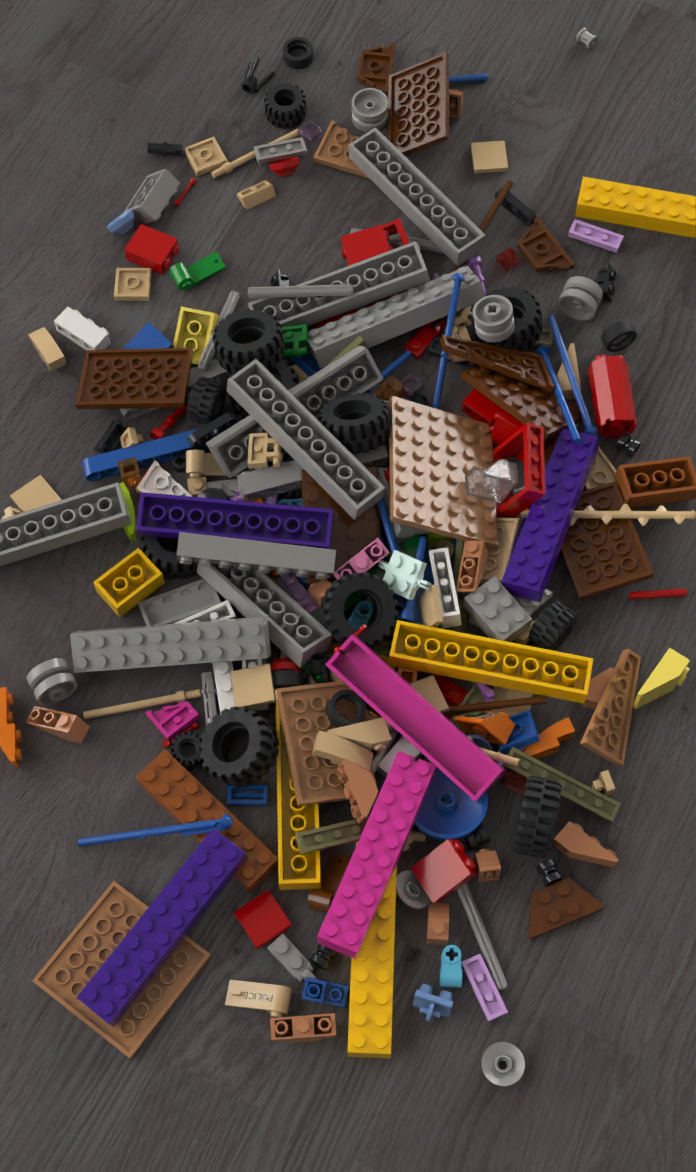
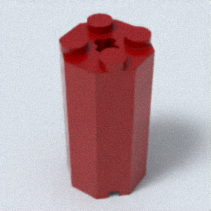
M598 355L588 368L596 427L598 429L597 433H602L604 438H621L623 433L628 432V434H632L637 427L627 362L622 355Z

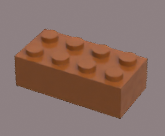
M690 456L619 465L614 475V480L622 499L630 508L688 501L696 498V473Z

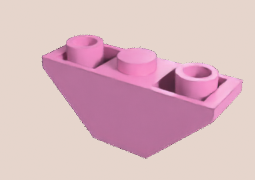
M376 538L338 568L333 575L339 580L345 575L366 573L390 552L379 538Z

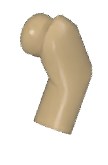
M296 364L292 366L295 374L298 376L299 383L309 378Z
M411 831L403 851H407L409 844L413 841L425 842L426 835L420 831Z

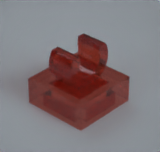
M512 247L496 255V261L506 271L519 264L521 260Z

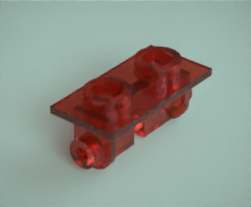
M507 768L500 783L523 797L527 778Z

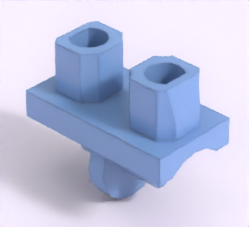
M422 984L420 989L416 990L412 1006L420 1008L419 1012L427 1014L426 1021L429 1022L431 1016L440 1018L441 1015L449 1018L453 1001H451L452 993L443 990L439 997L431 995L433 988Z

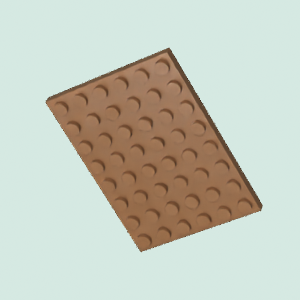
M392 396L389 399L390 521L462 541H484L486 547L495 549L498 546L493 443L490 437L491 427L480 421Z

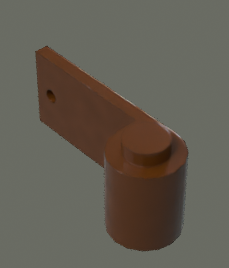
M331 853L321 883V889H312L308 895L309 909L328 913L352 858L351 856Z

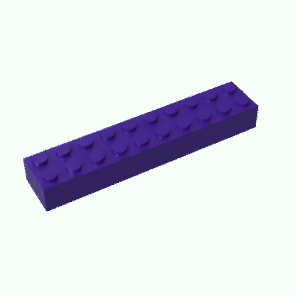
M561 429L545 470V495L531 505L501 581L511 596L538 603L541 602L599 450L598 436L578 432L581 442L575 444L570 430Z
M141 492L136 530L139 535L179 539V532L331 549L334 511L333 509Z
M212 828L79 993L77 998L105 1022L115 1027L248 859L246 853L216 829Z

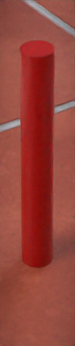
M687 589L629 592L628 597L629 600L687 596Z

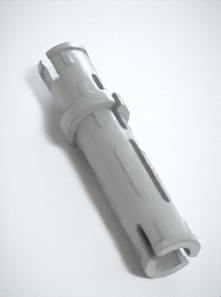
M212 672L201 674L203 688L201 696L204 699L206 725L213 721L212 718L217 714L215 699L217 690L214 688V673Z

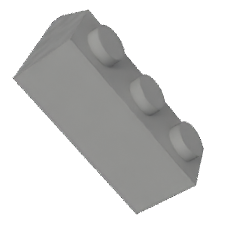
M167 169L148 175L124 212L132 209L135 214V220L145 224L158 221L162 210L169 205V199L176 194V188L180 182Z

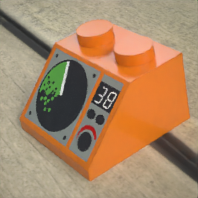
M473 711L454 718V721L469 735H481L489 743L505 745L515 726L509 719V715L504 712Z

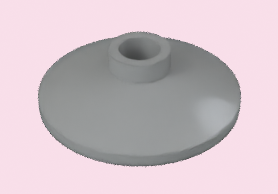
M403 871L396 877V892L406 905L415 909H422L430 903L431 899L412 871Z
M497 1042L486 1049L482 1057L481 1066L485 1077L491 1083L506 1087L520 1080L524 1073L525 1060L523 1054L515 1045L508 1042ZM505 1062L507 1067L501 1069L499 1063Z

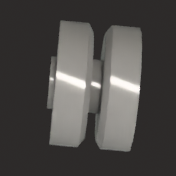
M365 88L354 94L351 104L354 126L363 132H369L375 127L378 130L384 128L388 122L387 96L381 90L375 88Z
M581 276L570 277L564 286L557 305L563 314L569 318L587 321L594 317L603 292L601 287L591 279Z
M489 295L475 303L473 318L475 331L479 338L487 342H500L507 339L513 333L515 328L513 308L507 298L500 295Z
M54 658L37 665L26 677L31 689L34 690L33 694L38 704L42 706L52 705L66 699L73 694L78 686L73 674H70L66 660L62 658Z

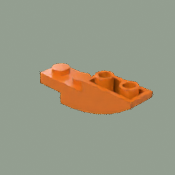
M1 687L0 747L10 763L15 768H19V761L22 760V751L19 749L22 734L21 730H18L15 723H13V712H10V706L13 705V695L9 693L7 687Z

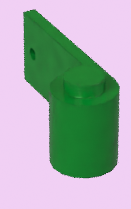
M216 251L188 267L184 263H177L170 268L169 273L178 289L186 291L226 269V266Z

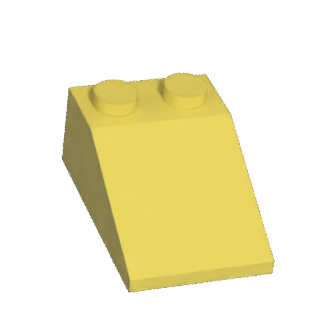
M181 307L173 348H192V364L198 365L219 319V315Z
M669 648L638 692L633 708L638 709L673 691L677 684L681 686L690 670L687 667L690 660Z

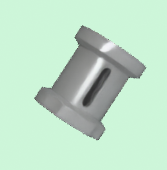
M585 27L576 36V40L583 42L588 49H592L598 41V36H593Z

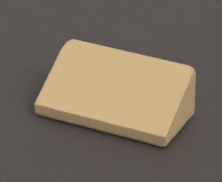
M266 180L236 194L245 209H250L276 196L273 185Z

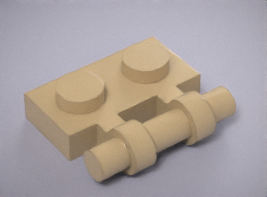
M268 433L249 434L248 467L264 468L268 467V461H273V467L279 468L283 460V454L281 453L283 447L274 438H269ZM273 447L274 452H268L269 448Z

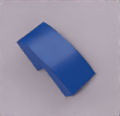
M306 977L302 999L345 1007L350 986Z

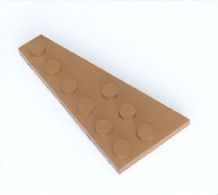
M331 120L313 157V162L370 179L349 158L348 145L359 137H354L348 133L347 129L337 126L336 122Z
M630 649L622 651L580 742L581 745L615 766L624 765L641 656Z

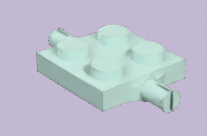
M394 550L389 563L383 560L379 561L378 567L386 570L383 580L389 584L387 587L393 589L396 594L413 600L419 587L425 590L430 589L428 586H431V583L423 580L426 563L398 550Z

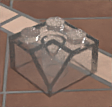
M501 459L487 469L473 466L465 476L467 495L499 503L519 482L517 464Z

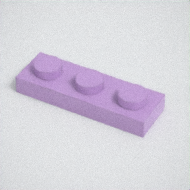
M576 219L568 233L569 237L615 253L618 252L624 237L623 235Z
M481 954L462 961V968L487 1021L490 1022L508 1014Z

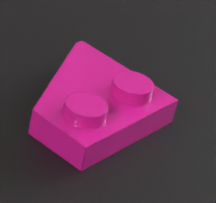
M188 701L178 703L175 706H165L160 711L152 712L150 710L145 713L168 741L200 718L198 712Z

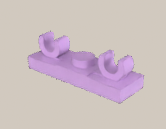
M289 573L288 576L280 575L277 578V581L310 615L319 609L292 573Z

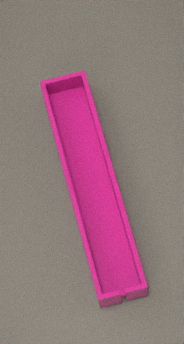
M351 635L340 647L347 653L344 655L337 651L325 665L475 802H479L504 774L505 770L358 637Z
M400 751L397 752L318 933V944L357 960L433 781L436 765L421 759L415 762V757Z

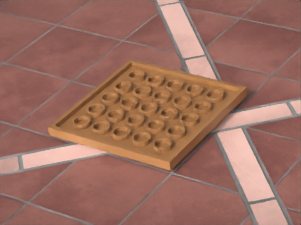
M113 881L32 981L125 1056L132 1059L210 959L211 954L186 936L115 1027L109 1025L81 1002L77 996L149 908Z

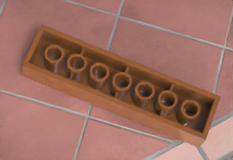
M165 749L135 776L138 784L179 825L222 819L224 814L232 817V827L229 830L218 832L243 850L248 856L246 862L233 878L249 894L278 867V858ZM208 833L190 836L200 844Z

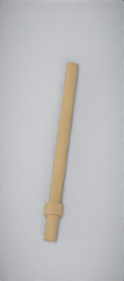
M296 129L270 143L293 139L301 135L299 129ZM254 151L232 162L222 164V167L211 172L213 178L224 173L228 174L234 168L256 158Z
M200 689L184 692V690L177 691L176 694L85 711L83 716L84 719H90L177 701L181 703L187 699L201 697Z

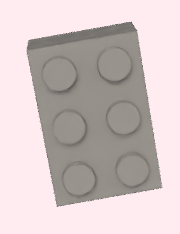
M495 576L477 588L476 592H472L464 598L463 608L491 639L512 642L530 629L532 618Z

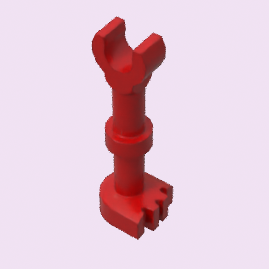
M187 406L177 408L171 416H167L159 429L154 428L149 433L150 437L153 440L167 437L165 432L176 424V420L182 414L187 412Z

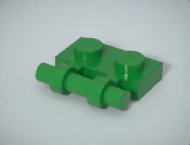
M307 325L281 327L285 346L293 345V349L285 350L281 359H285L288 356L301 357V355L308 354L307 347L301 348V344H308Z

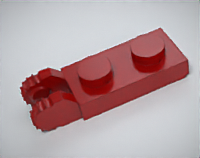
M437 320L423 325L405 345L404 351H410L412 356L419 360L427 351L433 337H439V334L446 326V321L442 320L436 329L432 328Z

